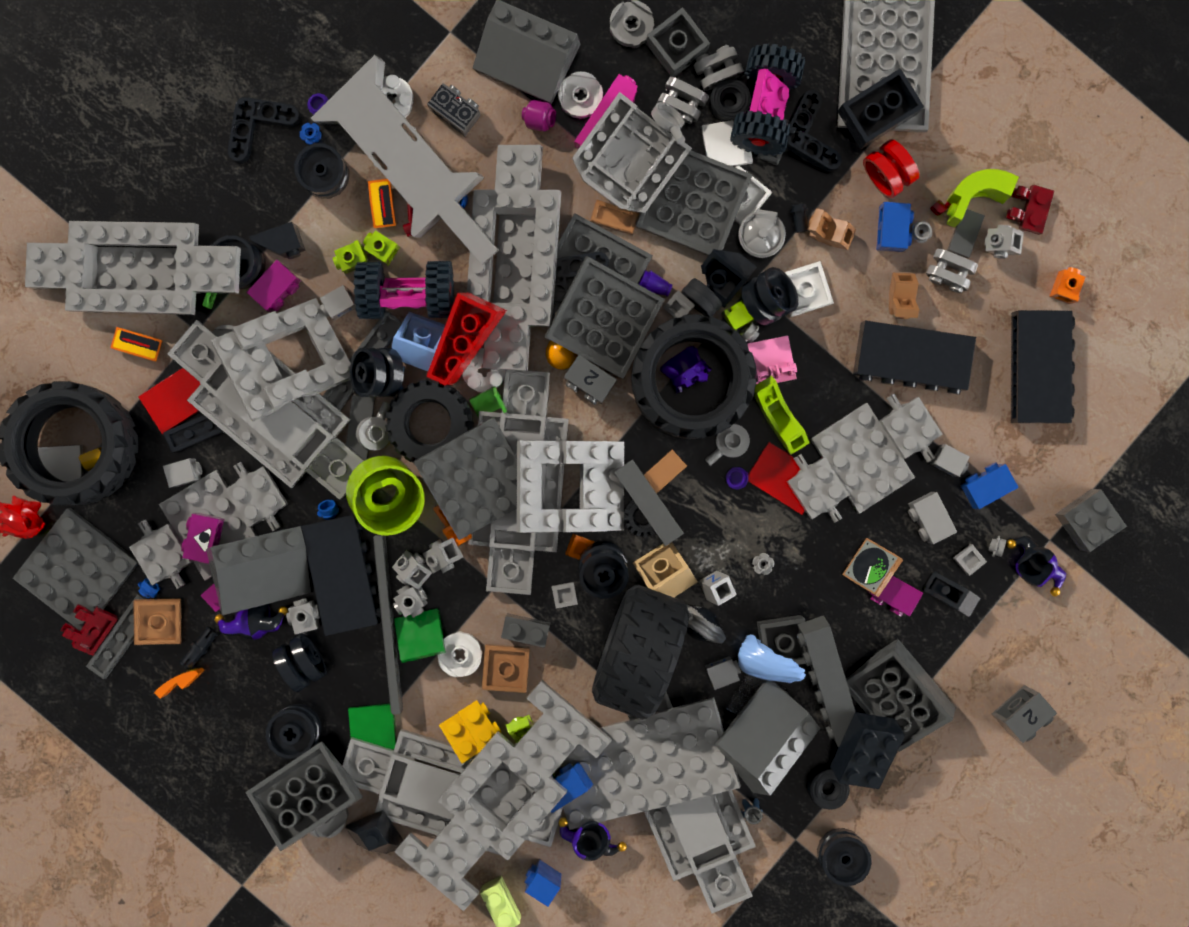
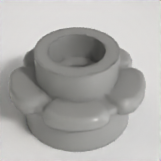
M925 221L916 222L911 227L912 239L917 240L918 243H925L932 236V228Z
M750 322L741 329L739 334L746 342L749 341L751 343L759 336V326Z
M1000 536L997 539L992 538L989 551L993 552L992 557L995 555L1002 557L1006 540L1001 539Z
M761 553L759 556L754 557L752 561L753 569L757 574L767 575L771 573L772 567H774V560L768 554Z

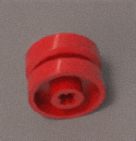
M889 139L879 147V152L873 151L863 159V166L868 177L875 187L887 198H894L903 191V186L908 187L919 179V170L908 151L896 140Z

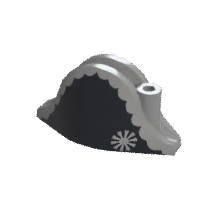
M687 604L689 622L686 632L688 635L699 641L722 644L726 636L715 614L708 608Z

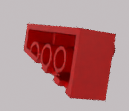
M469 292L457 293L426 377L438 381L442 385L455 384L507 310Z

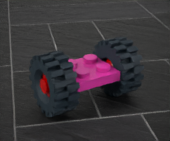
M763 44V47L756 45L755 48H751L745 76L756 85L750 111L748 113L741 112L734 119L730 141L734 146H737L739 149H745L746 152L751 151L757 155L761 153L764 156H768V154L775 156L776 153L780 155L786 151L790 124H786L787 121L784 120V111L789 98V90L791 88L796 89L801 84L806 62L805 58L801 57V53H795L796 50L792 48L789 50L783 45L778 47L777 44H772V46Z
M428 261L425 272L426 278H385L381 262L356 263L354 271V301L359 319H383L385 307L390 309L399 307L417 309L426 307V304L429 318L449 317L454 304V275L451 261Z

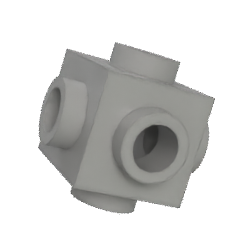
M998 225L997 228L988 229V234L985 238L986 251L994 254L995 258L1006 259L1008 255H1021L1024 232L1011 228L1009 225Z
M454 538L443 543L441 540H438L428 545L430 550L423 553L426 563L433 573L439 570L445 573L455 567L454 562L463 558Z
M407 550L392 567L397 572L396 578L405 585L410 584L416 589H419L433 573L424 564L426 562L424 557L417 552L413 555Z
M408 584L397 590L399 595L393 598L396 611L400 615L403 614L404 617L411 614L414 618L424 611L422 607L428 603L426 601L427 595L421 587L419 589L415 587L410 588ZM406 598H410L413 601L412 606L407 604Z
M307 598L293 602L294 606L288 608L289 612L286 614L287 621L290 626H293L294 634L315 630L321 626L319 607L315 605L314 600L307 602Z

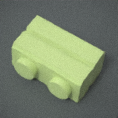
M502 876L482 885L480 895L483 901L486 902V907L496 927H515L519 925L521 914Z

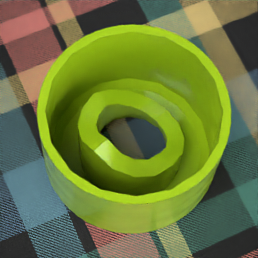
M389 456L372 457L361 462L349 476L346 486L348 504L358 522L368 531L378 535H395L410 528L420 517L424 507L423 487L414 473L402 461ZM390 484L395 486V496L389 502L376 504L372 501L371 496L375 490Z

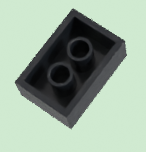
M900 68L843 103L837 112L859 148L862 149L919 114L924 105Z
M858 712L854 713L831 763V768L840 784L880 789L905 737L896 719Z

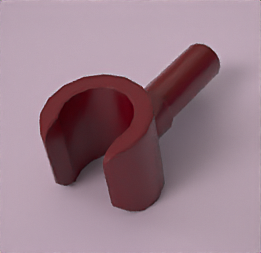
M939 199L930 209L935 215L939 216L950 208L951 203L946 202L944 204Z
M410 204L407 205L409 223L403 225L407 237L412 236L413 208Z

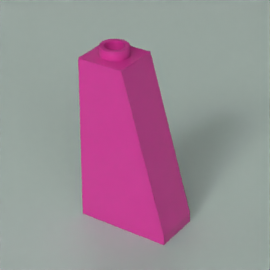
M618 74L574 141L576 148H580L619 92L634 103L638 86L635 85L636 82L627 75L623 77Z

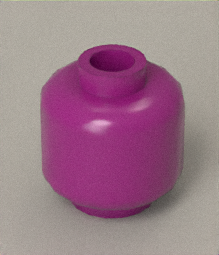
M532 100L523 108L521 117L528 129L546 132L555 124L556 111L548 102Z

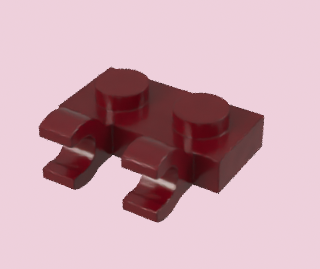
M1037 185L1030 186V189L1024 186L1014 188L1011 197L1026 201L1024 210L1012 207L1011 210L1008 209L1006 219L1020 222L1018 229L1038 235L1043 234L1054 190Z
M78 604L73 610V613L76 614L75 618L86 623L81 630H78L69 623H65L60 631L64 632L62 634L63 637L73 640L71 643L73 648L93 656L118 618L116 615L96 607L91 612L86 607Z

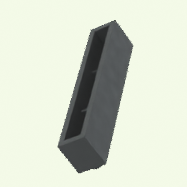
M823 615L798 624L800 633L797 634L800 646L805 647L806 652L803 653V658L807 667L810 666L812 670L808 672L813 685L816 684L817 690L814 693L818 703H822L823 706L820 709L821 716L824 722H828V727H825L830 740L834 739L839 747L854 716L855 708L831 627Z

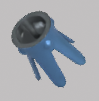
M755 798L754 804L750 805L746 799H743L742 804L745 808L744 812L741 811L743 817L750 824H758L763 818L762 809H759V800Z

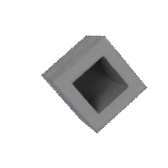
M344 285L320 298L323 303L320 305L326 317L330 316L334 320L356 309L355 301L348 288Z
M942 444L937 449L934 455L935 458L930 463V465L951 476L960 477L968 469L969 463L967 461L970 457L946 444Z
M186 459L163 466L169 488L179 487L201 479L202 468L200 463L196 462V459Z
M717 570L698 581L706 600L718 606L737 595L729 576Z
M730 656L705 665L714 690L740 680L738 674L741 673L737 660L732 661Z

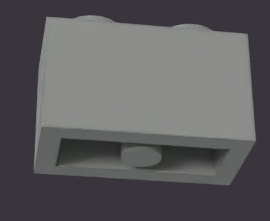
M930 492L908 503L910 507L908 513L914 522L917 521L920 527L918 532L924 542L927 541V543L935 544L957 533L937 492Z

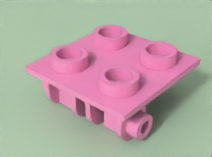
M788 336L747 344L749 351L753 354L756 365V385L770 376H773L777 383L797 379L795 373L797 372L796 363H793Z

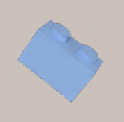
M409 312L393 338L392 348L398 352L402 362L428 371L445 325Z

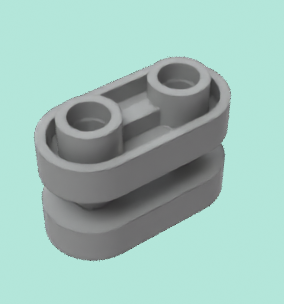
M725 45L720 47L716 51L717 53L712 55L703 54L696 59L697 62L693 66L697 75H705V78L701 80L704 91L714 89L723 80L737 79L745 73L741 63L735 65L733 63L738 57L734 47ZM723 65H725L726 67L725 69H722L718 72H713L714 69L719 68Z
M669 77L665 87L670 92L669 94L661 93L657 103L663 102L674 107L682 115L685 123L697 122L701 115L697 106H705L709 96L686 82ZM677 96L690 101L689 104L677 99Z
M936 249L933 259L938 264L937 266H929L926 275L929 277L928 280L938 285H941V283L950 286L949 289L956 293L968 291L971 281L966 276L967 274L974 275L978 264L950 251ZM946 266L958 270V274L946 270Z

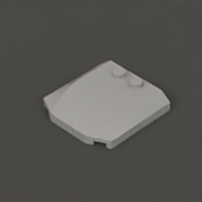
M619 92L572 157V160L583 182L616 207L623 210L645 213L692 148L685 142L677 144L671 133L659 127L653 119L638 109L635 103Z

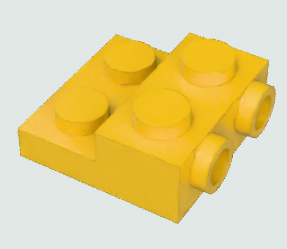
M476 700L439 724L462 764L477 755L497 731L502 733L495 721L493 723L489 721L487 715L490 712L484 702L479 704Z

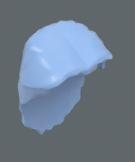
M748 635L739 649V667L750 676L786 683L801 681L806 676L804 673L805 669L799 667L793 659L775 654L772 649L762 644L761 640L756 639L754 635Z

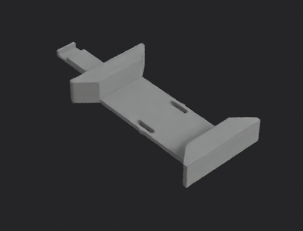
M374 55L311 119L322 125L340 124L372 160L374 166L378 167L413 208L411 235L413 237L421 238L440 219H443L476 259L484 265L499 249L495 247L483 230L458 203L484 179V176L477 172H451L419 135L416 128L406 120L381 91L383 88L385 62ZM403 124H405L417 137V141H414L413 138L402 127ZM374 152L387 166V170L373 157Z

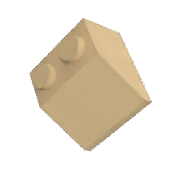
M672 542L667 546L664 543L633 562L649 589L672 597H676L698 582Z

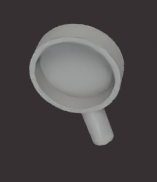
M658 102L651 111L653 119L659 127L672 133L677 144L684 143L685 137L680 130L685 123L684 118L671 105Z
M382 403L376 417L365 418L359 423L356 430V438L363 448L375 451L384 448L389 443V433L386 432L385 425H387L385 421L386 412H389L391 407L389 403Z
M733 424L730 428L717 434V449L705 461L711 466L722 455L726 457H739L743 455L750 443L747 431L742 426Z

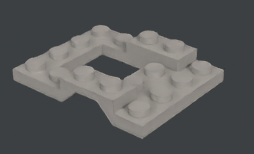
M316 298L282 312L276 313L274 311L233 327L232 332L211 340L252 422L274 413L286 403L303 396L316 395L350 380L351 363ZM306 329L324 365L308 372L303 370L283 379L266 344Z
M517 441V532L624 531V486L614 473L624 466V442ZM542 464H580V509H541Z

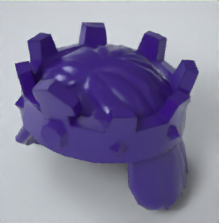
M694 346L687 347L660 367V371L670 378L677 393L683 391L682 387H690L697 381L707 382V372L712 370L700 358L698 350Z

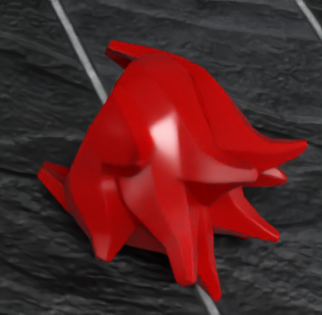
M12 496L11 504L0 502V533H3L2 536L11 535L25 539L36 536L45 525L43 519L37 513L41 507V502L28 501L17 496Z

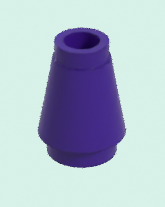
M645 270L638 285L666 297H668L672 289V284L651 270L649 272Z

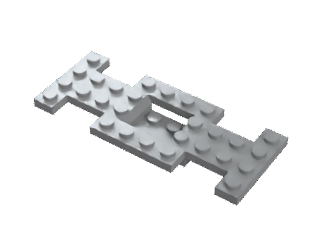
M543 680L527 696V699L542 711L543 714L520 741L514 745L497 731L440 797L438 802L455 816L427 847L410 832L395 850L399 857L463 911L479 894V890L463 878L490 846L508 861L567 793V789L551 775L576 746L580 744L597 758L612 741L607 734Z

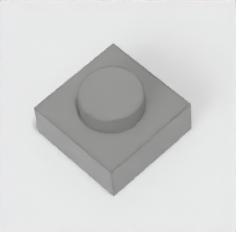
M678 290L663 308L674 318L687 315L695 305Z
M973 544L968 545L953 558L968 576L987 562Z
M574 582L552 586L556 608L578 605Z

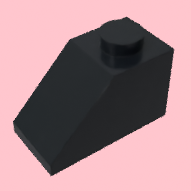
M293 222L249 236L255 244L284 258L293 259L301 255L300 252L306 251L298 227Z
M935 571L923 589L926 593L967 617H970L981 599L970 590Z

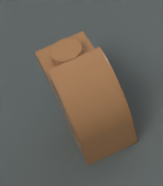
M817 208L814 215L810 218L808 228L810 231L809 236L813 239L845 250L849 249L856 231L848 221L834 219L825 210Z
M892 273L889 290V313L901 319L918 318L919 308L915 299L919 283L915 274Z

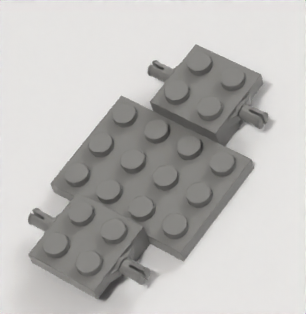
M895 394L890 395L886 399L893 410L881 420L877 419L868 403H865L810 439L822 458L809 465L802 454L793 458L800 470L796 476L786 482L810 519H814L821 513L828 512L834 523L841 520L842 517L835 507L846 497L856 512L860 514L915 478L904 459L915 452H921L926 462L935 458L928 446L933 440L943 434L919 397L906 404H900Z
M242 462L237 463L233 467L240 478L229 487L219 470H215L159 504L170 524H166L158 530H152L146 519L138 523L144 536L129 548L152 585L157 584L163 579L171 578L176 589L184 586L185 583L180 577L179 572L193 562L204 581L212 577L210 564L182 558L181 546L188 534L186 523L193 513L225 518L219 545L258 536L253 526L261 521L266 520L272 532L281 527L274 515L278 510L288 505L265 466L248 473Z

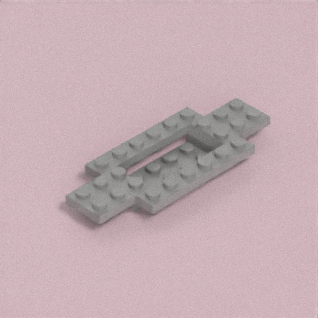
M498 145L495 190H474L472 219L493 244L495 242L496 214L499 215L497 245L499 251L497 252L494 303L492 304L507 310L484 343L483 369L528 371L531 327H549L553 321L561 191L540 190L543 147L541 145ZM471 252L469 254L467 292L488 302L491 300L493 256L482 265Z
M69 221L68 243H27L25 287L66 289L65 311L195 315L196 294H200V292L239 293L241 248L237 246H198L199 224ZM94 245H105V246H159V247H177V248L97 247V246H94Z
M196 320L167 353L200 381L201 385L187 401L290 488H293L307 472L338 499L342 500L346 495L349 476L364 461L337 438V435L349 423L350 419L318 393L312 396H303L293 400V402L286 403L274 413L252 422L211 343V340L218 336L200 321ZM269 351L283 379L296 374Z
M505 370L503 402L507 412L479 411L478 425L494 417L517 457V441H567L569 419L547 417L550 372ZM542 464L541 509H561L565 464ZM517 509L471 534L472 538L468 540V545L490 547L486 591L531 595L535 551L557 552L559 532H517Z
M667 692L656 712L673 708ZM627 714L628 717H629V720H630V719L637 718V717H634V716H631V715ZM732 790L644 811L673 881L694 873L711 914L753 897L736 855L756 846Z
M401 729L395 749L393 750L352 737L343 762V768L351 776L358 788L379 794L375 813L384 810L392 822L438 836L455 816L438 801L459 777V774L414 761V759L462 773L477 755L462 764L449 743ZM563 807L553 813L550 812L526 840L551 847ZM491 846L486 850V851H489V852H492V853H495V854L500 855V854H499L496 850H494Z

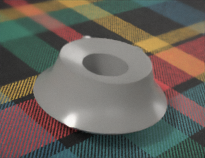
M757 209L756 212L749 214L742 221L739 228V241L747 253L755 257L765 258L776 254L782 248L786 232L783 222L777 216V212Z

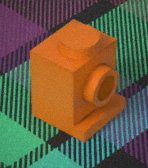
M1072 267L1059 271L1049 297L1068 304L1078 302L1086 277L1080 275L1081 271ZM1069 280L1073 281L1072 287L1069 285Z

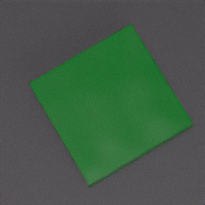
M438 609L424 611L414 618L408 615L407 617L403 616L394 619L402 663L446 653Z
M390 704L348 708L351 738L354 737L392 750L395 749L397 742L395 715L391 713Z

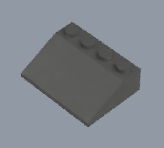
M496 0L486 21L473 64V70L552 104L581 43L576 33L501 0Z
M301 526L206 549L222 616L311 593L306 546Z
M899 639L881 649L846 678L850 695L866 714L896 719L905 734L898 752L951 722L954 718L955 705Z
M765 680L715 745L729 763L733 765L736 772L753 793L771 796L820 730V727L809 712L773 681Z
M323 742L318 743L245 792L280 851L290 847L363 798L351 776Z

